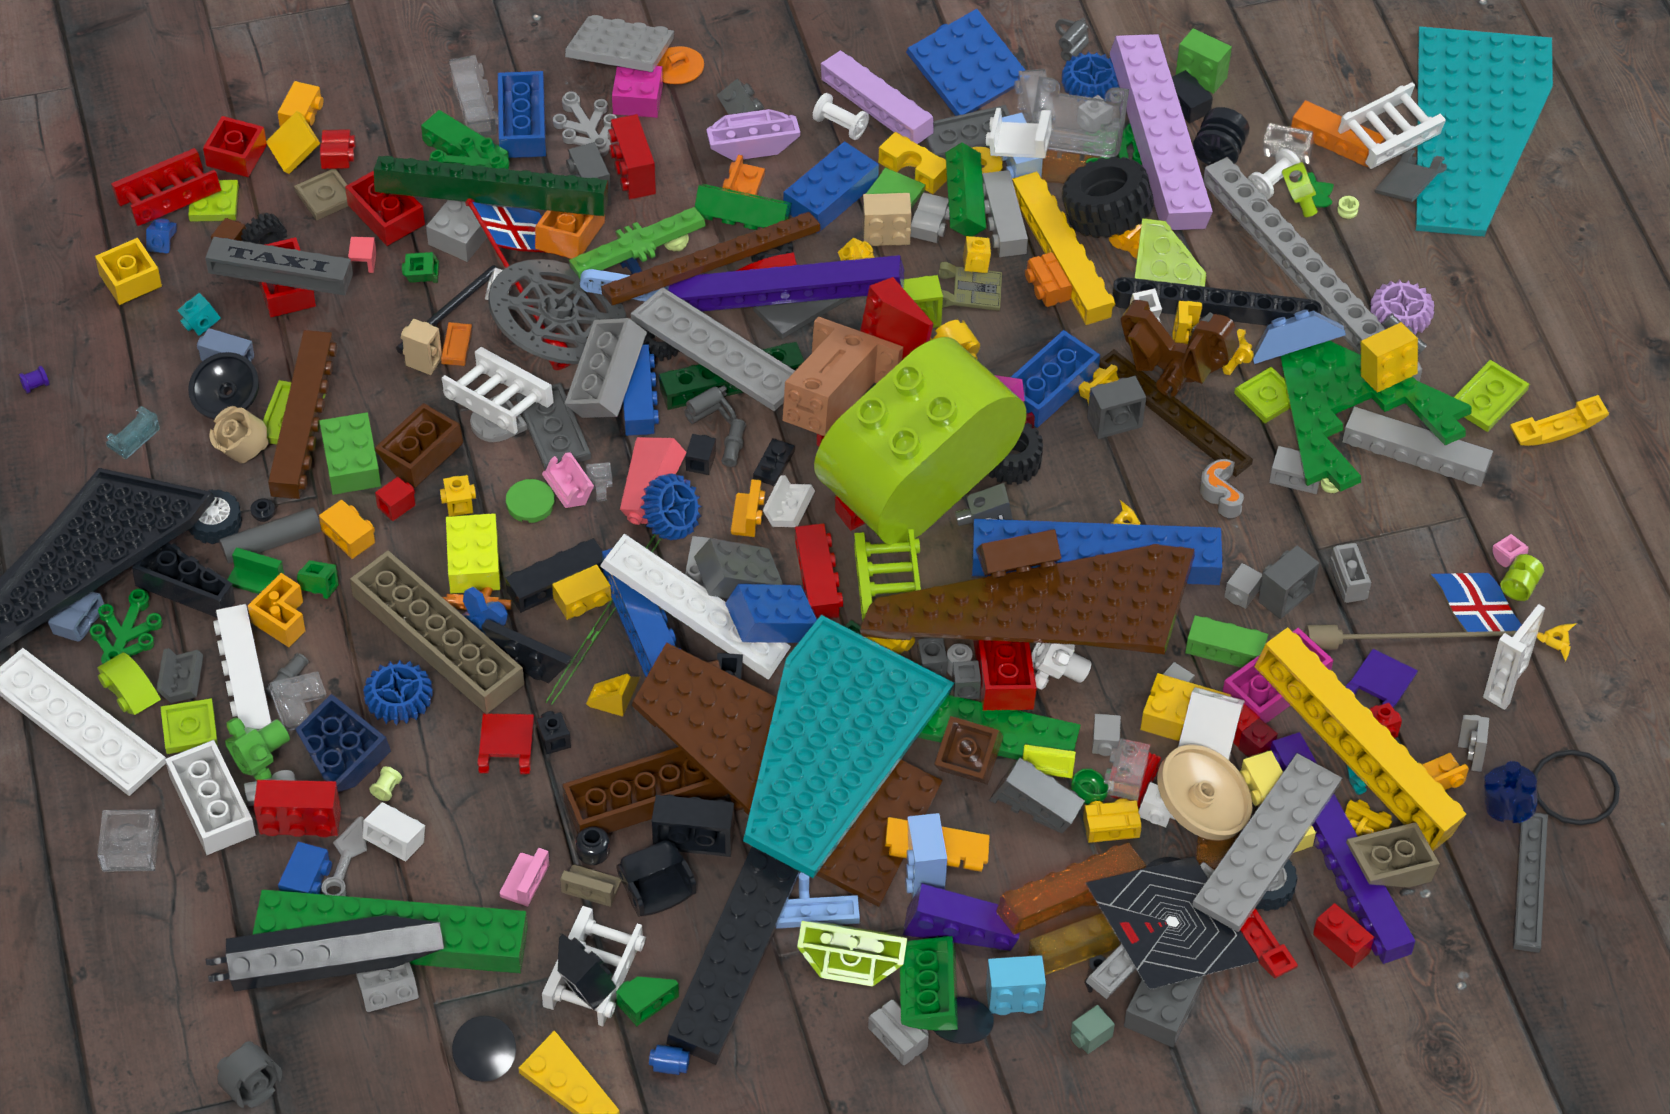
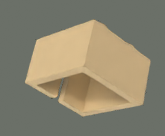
M910 193L863 194L862 227L864 241L868 242L871 246L910 245Z

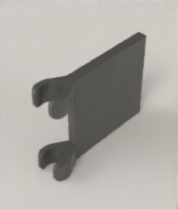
M1410 149L1403 153L1400 162L1375 188V193L1413 202L1438 173H1442L1447 169V165L1442 163L1445 158L1435 156L1430 168L1415 165L1417 157L1412 156L1415 150Z

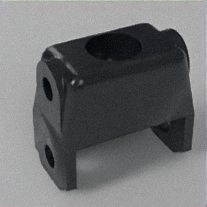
M663 840L624 856L620 864L616 865L620 880L638 917L665 911L696 894L694 875L673 842Z

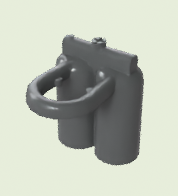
M1061 18L1055 23L1056 30L1062 35L1059 45L1063 49L1061 57L1066 62L1070 61L1072 56L1077 57L1089 43L1087 33L1089 27L1086 25L1085 18L1075 22ZM1061 24L1070 26V28L1065 32L1061 28Z
M712 387L687 401V408L684 410L688 421L694 424L719 410L724 419L731 425V421L737 418L733 408L724 398L727 395L725 392L726 387Z

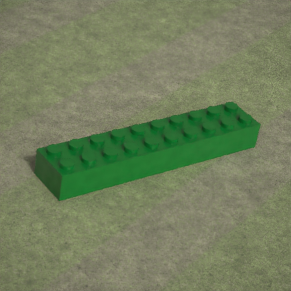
M273 890L261 891L253 934L380 915L437 921L441 925L444 949L409 962L410 965L521 974L528 930L526 911Z

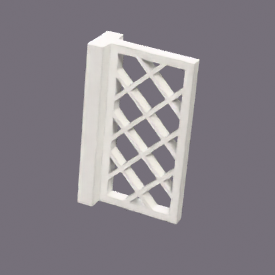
M1540 604L1537 605L1513 637L1504 633L1499 639L1483 698L1504 710L1511 702L1517 679L1529 664L1545 607Z

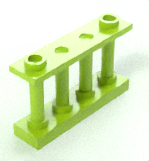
M908 529V542H897L892 545L887 543L870 544V542H865L864 532L854 533V552L863 623L870 604L873 603L872 597H875V594L921 590L917 554L920 553L919 539L914 538L913 529ZM909 552L910 562L883 564L867 562V557H871V554ZM911 572L912 582L875 584L870 582L869 577H873V574Z

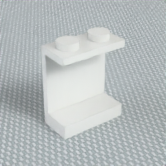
M996 108L994 117L990 118L991 132H987L986 146H990L991 156L1045 158L1052 130L1051 110H1042L1039 124L1002 122L1001 108Z
M1195 687L1191 694L1178 747L1200 745L1210 748L1230 760V752L1245 700Z

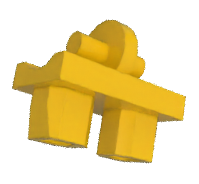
M1238 329L1237 331L1239 348L1229 363L1222 367L1223 373L1226 375H1231L1238 364L1242 362L1249 363L1254 357V353L1251 350L1252 345L1245 340L1246 331L1243 329Z
M1111 364L1106 370L1099 367L1093 374L1094 381L1091 383L1084 381L1079 385L1080 396L1087 399L1088 406L1090 388L1119 380L1117 366Z
M1350 800L1347 804L1345 814L1357 836L1390 829L1392 824V816L1384 811L1376 813L1370 810L1368 803L1362 800L1357 802Z

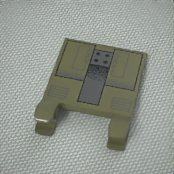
M948 262L940 263L938 274L940 278L948 279L955 277L954 295L948 291L941 290L943 295L942 307L956 305L1000 311L1002 272L964 271L963 267H956Z

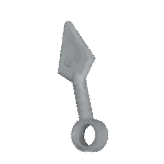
M362 816L357 817L333 842L341 857L334 876L327 878L322 883L323 895H331L326 890L331 886H338L341 891L335 894V896H346V887L343 879L350 860L367 851L366 840L363 839L364 820Z

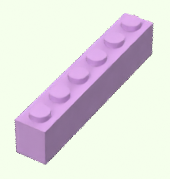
M840 50L821 63V76L824 82L893 132L908 137L916 144L933 134V116L929 112L917 106L914 101L906 98L897 89L885 83L882 78H878L868 68L856 62L851 56L846 55Z

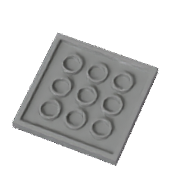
M599 15L588 16L567 46L565 57L653 72L673 41L674 31L668 30V28L663 26L649 27L644 23L632 24L626 23L622 19L609 20L603 19Z

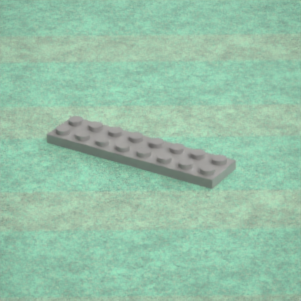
M661 288L631 313L632 321L771 410L775 411L784 403L785 381L795 370L665 288Z
M1297 753L1193 900L1192 906L1239 932L1340 786L1342 777Z

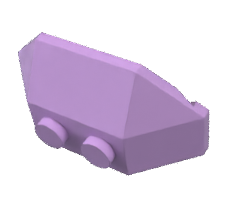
M771 109L725 115L715 122L712 127L710 126L706 129L710 148L733 161H736L738 154L743 155V159L778 155L800 137L796 116H788Z

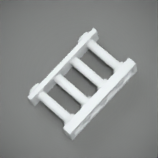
M1413 82L1406 86L1401 85L1394 92L1354 112H1347L1341 118L1338 132L1342 134L1351 129L1369 149L1366 164L1370 169L1439 135L1442 131L1446 119L1441 114L1433 118L1428 117L1412 100L1411 94L1415 87ZM1404 103L1421 124L1411 126L1395 109V106ZM1386 111L1403 130V133L1393 135L1377 115ZM1369 120L1385 138L1386 142L1376 144L1359 124Z
M483 347L475 351L476 367L457 382L447 376L442 377L443 392L449 400H454L513 434L518 432L516 417L534 402L547 408L554 403L551 384ZM481 374L491 377L475 391L466 387ZM499 383L508 386L506 390L492 401L484 397L485 394ZM516 393L527 396L510 410L501 406Z
M582 906L568 938L572 940L575 937L585 946L587 953L593 951L604 963L617 966L611 979L616 988L595 1009L597 1011L598 1025L604 1026L607 1017L611 1018L615 1011L616 991L623 984L637 951H642L646 937L643 936L642 925L638 923L632 935L596 924V921L593 920V909ZM595 934L626 944L627 947L621 957L587 946L585 940L588 935ZM557 960L542 992L543 1007L553 1010L557 1001L565 1000L592 1009L579 999L574 992L566 990V982L557 971Z

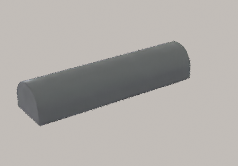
M311 507L219 539V544L229 564L233 562L232 554L236 547L258 554L321 532V525L315 509Z

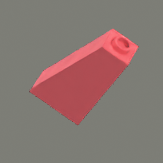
M637 437L620 507V510L627 516V520L635 525L647 524L648 522L647 519L642 518L645 511L640 507L644 505L641 497L646 495L644 489L649 486V482L660 475H676L687 453L674 438Z

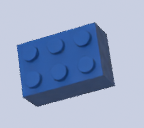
M738 584L725 603L742 642L799 643L817 621L801 585Z

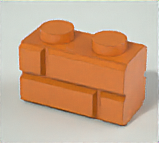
M1050 252L1043 254L1041 257L1037 256L1028 260L1025 277L1028 283H1033L1034 292L1038 300L1042 299L1045 306L1049 307L1056 305L1058 302L1062 303L1071 299L1072 285L1054 253Z

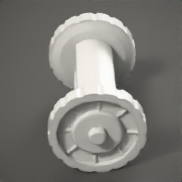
M824 93L814 107L813 119L820 122L827 118L849 129V137L851 139H859L868 125L869 114L862 111L854 115L832 104L833 96Z
M1281 149L1276 153L1277 163L1264 174L1254 172L1249 176L1255 188L1260 193H1263L1267 200L1274 194L1273 185L1283 177L1282 170L1300 163L1297 155L1289 149ZM1295 170L1291 172L1290 176H1297L1300 171Z

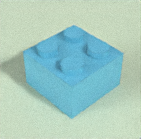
M1042 956L988 959L986 992L988 1008L991 1014L1007 1015L1011 1012L1035 1013L1043 1010L1046 981Z

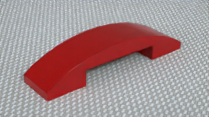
M1254 909L1240 931L1257 956L1260 965L1276 979L1297 968L1298 964L1286 946L1278 943L1257 910Z

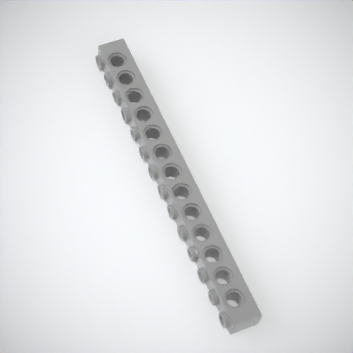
M1228 157L1205 167L1204 185L1308 299L1316 300L1321 304V313L1325 317L1344 326L1346 333L1343 336L1344 339L1361 355V341L1385 330L1377 317L1364 306L1361 299L1357 298L1350 291L1348 285L1337 277L1334 270L1325 264L1321 256L1314 252L1307 241L1294 230L1292 224L1281 216L1279 210L1267 201L1265 195L1255 188L1252 181L1246 178L1239 167L1233 164ZM1418 362V374L1412 377L1420 382L1422 368Z

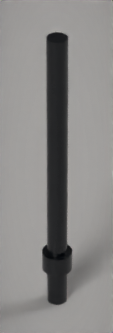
M495 265L489 267L426 322L435 327L489 281L494 268L497 267ZM403 341L396 346V350L400 354H403Z

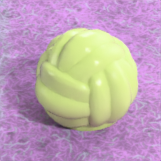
M686 234L665 243L664 246L670 251H682L689 241V236Z

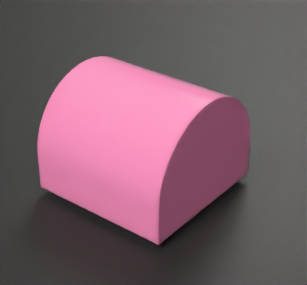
M1510 534L1493 545V554L1500 565L1508 567L1513 563L1516 556L1528 554V546Z

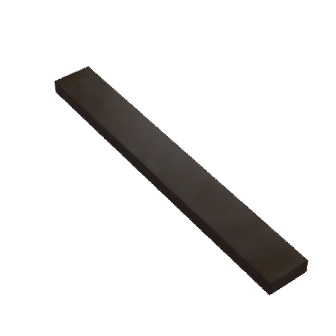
M1115 349L1100 359L1099 367L1106 370L1111 364L1117 366V376L1119 379L1136 376L1146 396L1145 405L1213 460L1229 459L1235 462L1233 476L1237 477L1252 465L1253 459L1177 398L1171 397L1169 392L1167 396L1162 394L1157 389L1156 382L1143 371H1137L1135 365Z

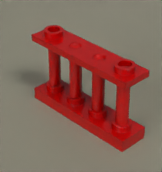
M195 148L111 183L117 203L120 206L129 202L132 204L130 207L137 226L222 191L215 170L205 174L202 172L204 170L199 153ZM190 176H194V177H195V178H193V179H191V180H188V181H186V182H184V183L181 181V180L186 179V178H188V177H190ZM171 184L174 186V187H172V188H170V189H167V190H165V191H163V192L160 190V189H162V188H164V187H167V186H169V185H171ZM150 193L153 195V196H151V197H149V198H146V199H144V200H142V201L139 199V198H141V197H143V196H146V195H148V194H150Z

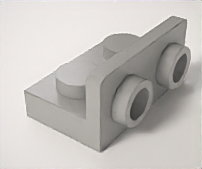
M1463 715L1458 747L1468 748L1467 760H1472L1471 770L1482 772L1487 746L1489 718L1479 715Z
M409 962L395 968L356 973L367 1012L411 1001L419 997L414 974Z

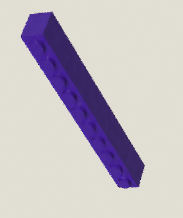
M900 255L702 274L671 284L668 291L702 312L867 296L870 285L894 277L904 289L905 270Z
M1300 732L1272 741L1270 751L1274 754L1283 772L1297 753L1317 764ZM1333 794L1312 825L1316 832L1314 844L1317 849H1321L1328 870L1333 871L1338 889L1345 893L1350 911L1352 913L1355 912L1359 919V924L1374 936L1371 948L1374 955L1379 956L1383 964L1411 955L1415 939L1384 885L1369 884L1346 843L1347 839L1358 836L1335 794Z

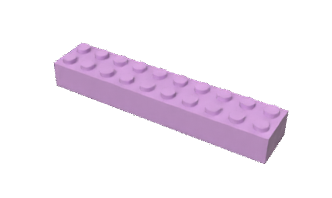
M1159 35L1116 36L1110 51V57L1142 165L1148 174L1158 218L1160 221H1166L1172 230L1206 229L1213 211Z

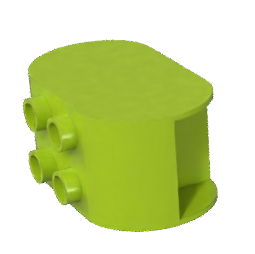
M949 337L936 338L913 350L836 420L818 448L814 462V471L816 477L862 519L883 542L889 545L897 542H908V529L914 530V538L920 536L1010 453L1023 431L1026 421V407L1018 396L955 339Z

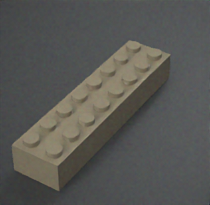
M386 551L350 578L353 597L485 714H488L524 685L523 667L390 551Z

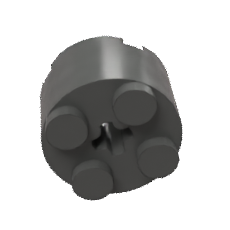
M251 1041L245 1042L229 1057L222 1058L217 1065L219 1070L217 1077L219 1086L242 1108H244L243 1105L253 1108L265 1102L275 1092L273 1086L276 1080L280 1083L282 1078L281 1068L260 1046L255 1045Z

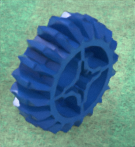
M1089 51L1086 55L1079 53L1077 57L1072 56L1071 60L1066 62L1062 70V86L1065 89V93H1069L1070 98H1076L1077 102L1085 101L1086 103L1096 95H1099L1105 101L1106 99L1112 100L1113 96L1119 92L1120 87L1111 58L1107 59L1106 54L1100 56L1098 52L1090 54Z
M675 474L660 475L650 481L649 486L644 489L646 495L641 497L644 505L640 508L645 511L642 518L648 520L646 527L652 528V534L672 541L685 538L688 534L694 532L693 528L699 525L696 519L701 517L698 509L702 506L698 504L697 500L701 496L695 495L696 487H690V480H684L683 476Z
M389 660L387 667L380 665L379 671L372 670L371 677L366 679V686H364L363 692L365 704L368 706L371 714L375 713L377 720L383 718L386 724L390 720H394L397 726L399 720H404L407 724L409 718L417 720L418 713L425 714V707H430V699L433 696L432 682L428 678L426 671H422L419 665L413 667L410 661L403 665L401 660L393 665Z

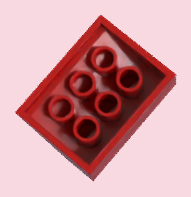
M894 277L869 286L861 332L903 346L902 360L913 350L930 341L934 323Z

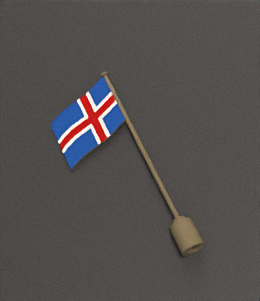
M1489 573L1430 574V577L1442 591L1452 615L1465 632L1343 634L1341 629L1338 630L1337 625H1306L1304 633L1322 650H1337L1338 646L1342 645L1343 639L1503 636L1504 633L1514 636L1522 624L1512 612L1501 587Z

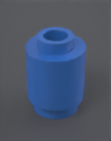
M657 1044L656 1050L651 1049L649 1066H653L654 1072L674 1075L687 1073L690 1052L683 1051V1048Z

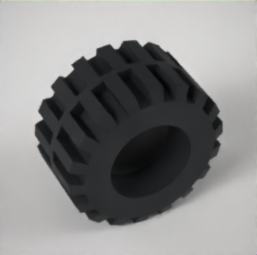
M1026 423L1017 443L1012 449L1020 453L1008 454L988 476L992 479L997 478V482L1000 483L1005 481L1008 485H1012V482H1016L1017 485L1022 484L1023 480L1028 482L1032 476L1035 477L1041 468L1043 439L1039 435V431L1036 428L1032 429V425Z

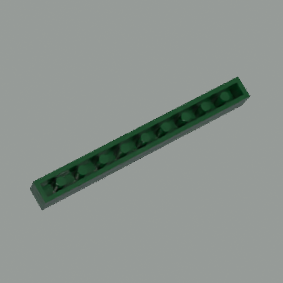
M379 156L374 167L375 192L464 202L471 198L476 203L604 216L608 205V180L599 178L536 173L528 170L517 171L506 168H489L481 165L470 166L460 163L422 161L413 158H394L392 156Z

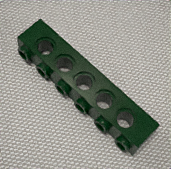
M797 342L761 349L795 371L804 362ZM701 364L659 374L660 391L667 410L686 406L687 401L712 387L721 388L725 386L726 396L743 393V391Z

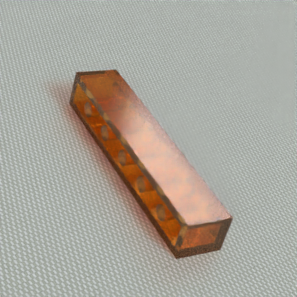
M1129 843L1121 846L1116 845L1107 852L1100 855L1094 854L1081 863H1072L1062 871L1057 873L1051 872L1043 879L1035 882L1030 881L1014 891H1006L1000 897L996 912L1013 935L1095 901L1086 882L1144 869L1146 864Z

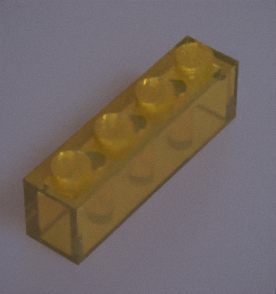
M1101 913L1031 939L1028 956H1042L1044 974L1047 975L1114 950L1121 945V942L1105 915Z

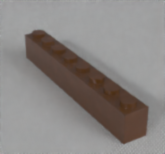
M303 331L268 481L271 497L300 499L302 490H306L307 475L305 474L306 470L311 469L312 457L310 452L315 451L316 437L314 435L320 429L319 413L324 411L325 401L323 395L328 393L329 388L327 377L332 375L333 361L331 359L336 357L337 343L333 342L332 332Z

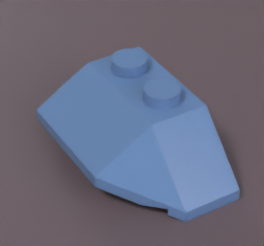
M1308 310L1299 311L1292 318L1285 319V317L1274 319L1271 321L1272 324L1266 327L1253 352L1254 364L1345 336L1344 326L1315 311L1308 312Z

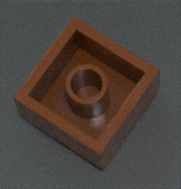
M950 716L934 765L939 771L988 785L1003 735L997 729Z

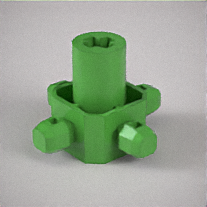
M237 717L227 722V729L230 735L233 736L225 740V743L238 768L243 774L253 775L256 781L272 778L269 768L266 767L274 762L271 752L290 741L289 734L283 724L276 719L257 731L255 728H245L243 722Z

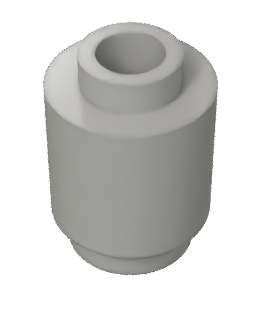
M954 644L948 649L947 672L951 677L953 662L972 661V650L967 645Z

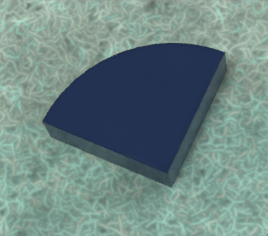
M633 257L620 262L622 268L627 267L631 271L630 275L642 271L637 260Z

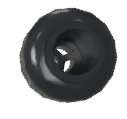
M590 826L578 833L576 837V854L579 860L587 865H598L608 858L610 854V841L608 834L602 828Z

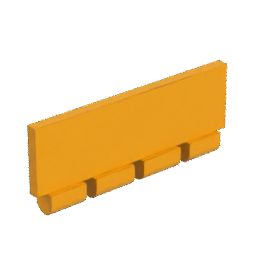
M887 818L885 846L890 847V856L907 858L908 820ZM942 827L947 854V866L959 868L960 860H964L963 869L982 872L983 864L988 863L989 835Z

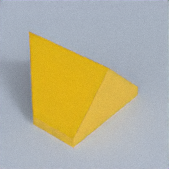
M624 674L596 683L586 705L623 717L640 677H631L628 674Z

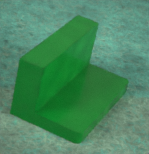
M236 547L232 554L234 568L227 580L232 583L233 587L260 594L280 573L284 574L283 564L281 560Z

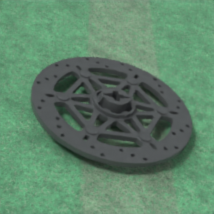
M526 260L508 266L496 276L488 296L490 313L503 334L525 351L558 363L579 364L594 320L626 318L622 303L612 306L603 294L593 293L602 303L607 313L599 312L585 291L580 287V279L572 270L570 264L554 260ZM540 275L562 277L574 283L567 284L545 280ZM522 279L528 281L529 285L518 297L508 295V291L515 283ZM540 287H541L548 295L544 296L543 293H542V291H541V289H540ZM550 287L563 289L565 291H563L560 294H556ZM533 290L538 299H528L525 297ZM572 293L575 294L573 301L568 297ZM579 299H582L589 309L577 306ZM526 305L537 306V309ZM509 309L516 310L530 328V332L524 331L515 322ZM527 313L539 316L537 323H533ZM579 314L586 315L589 317H580ZM543 322L548 325L545 329L540 328ZM578 323L591 325L585 332H582ZM572 326L576 335L568 327ZM559 328L565 335L550 332ZM542 339L573 343L576 348L554 346L543 342Z

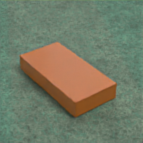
M448 323L441 364L465 366L473 330L472 324Z

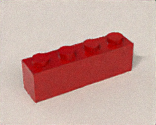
M824 523L795 527V546L804 593L816 619L821 615L828 619L839 618V608L843 607V597L841 592L837 593L836 587H839L838 572L833 573V567H836L834 552H829V548L832 547L831 534L826 533Z

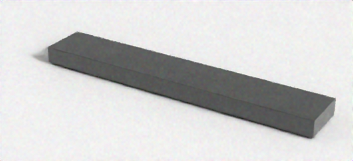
M1522 811L1520 815L1513 949L1537 953H1540L1548 814Z

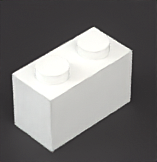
M383 802L364 820L363 839L405 862L424 843L425 825Z

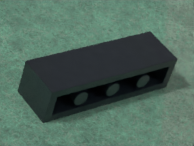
M592 538L588 541L580 542L575 547L566 551H560L548 559L538 561L521 571H515L510 576L505 577L507 593L520 613L553 599V583L594 565H597L603 573V568L600 567L603 562L602 549L596 540Z

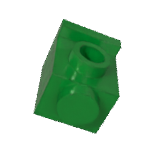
M433 252L406 254L405 262L402 263V274L409 282L433 281V283H438L439 261Z
M309 560L297 574V582L301 590L315 594L320 593L323 594V598L328 599L339 586L336 565Z

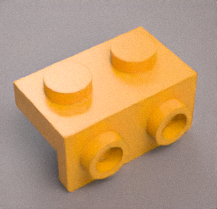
M751 480L749 494H736L731 525L732 535L755 537L756 526L761 525L762 510H759V506L764 505L765 491L761 490V480Z

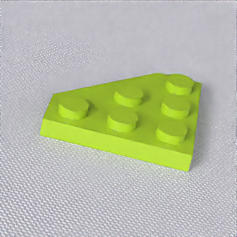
M1142 218L1135 278L1205 287L1206 272L1194 259L1182 241L1179 240L1167 222Z

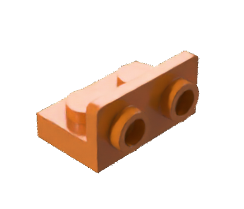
M738 154L736 161L730 165L729 179L725 178L723 188L757 195L765 176V168L743 164V155Z

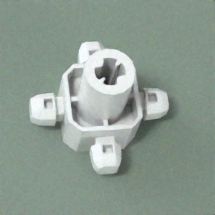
M1036 643L1031 654L1033 669L1037 670V673H1034L1036 688L1044 689L1049 681L1047 679L1048 676L1059 679L1064 675L1081 683L1089 674L1091 661L1074 653L1075 645Z

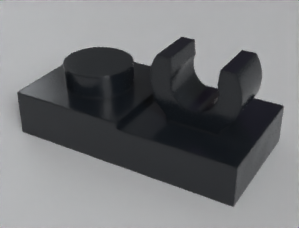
M772 438L753 473V479L775 486L794 454L795 446Z

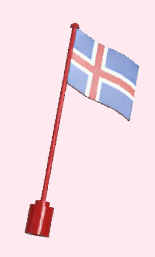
M471 198L466 200V206L471 208L505 268L509 264L499 247L516 251L545 252L535 249V226L542 218L539 212L523 208L490 206L476 203ZM518 281L515 285L521 294L523 288ZM533 315L535 320L538 321L539 316ZM542 323L540 328L545 329L546 327ZM542 339L545 343L568 348L565 342ZM548 360L554 370H562L570 365Z

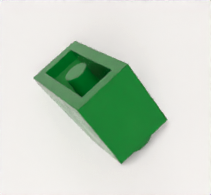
M637 976L633 980L626 981L620 985L616 991L617 1005L638 1026L679 997V983L674 979Z

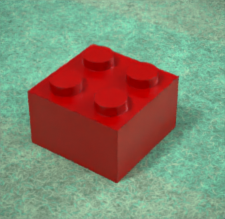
M221 116L203 147L206 166L249 177L267 146L264 127Z

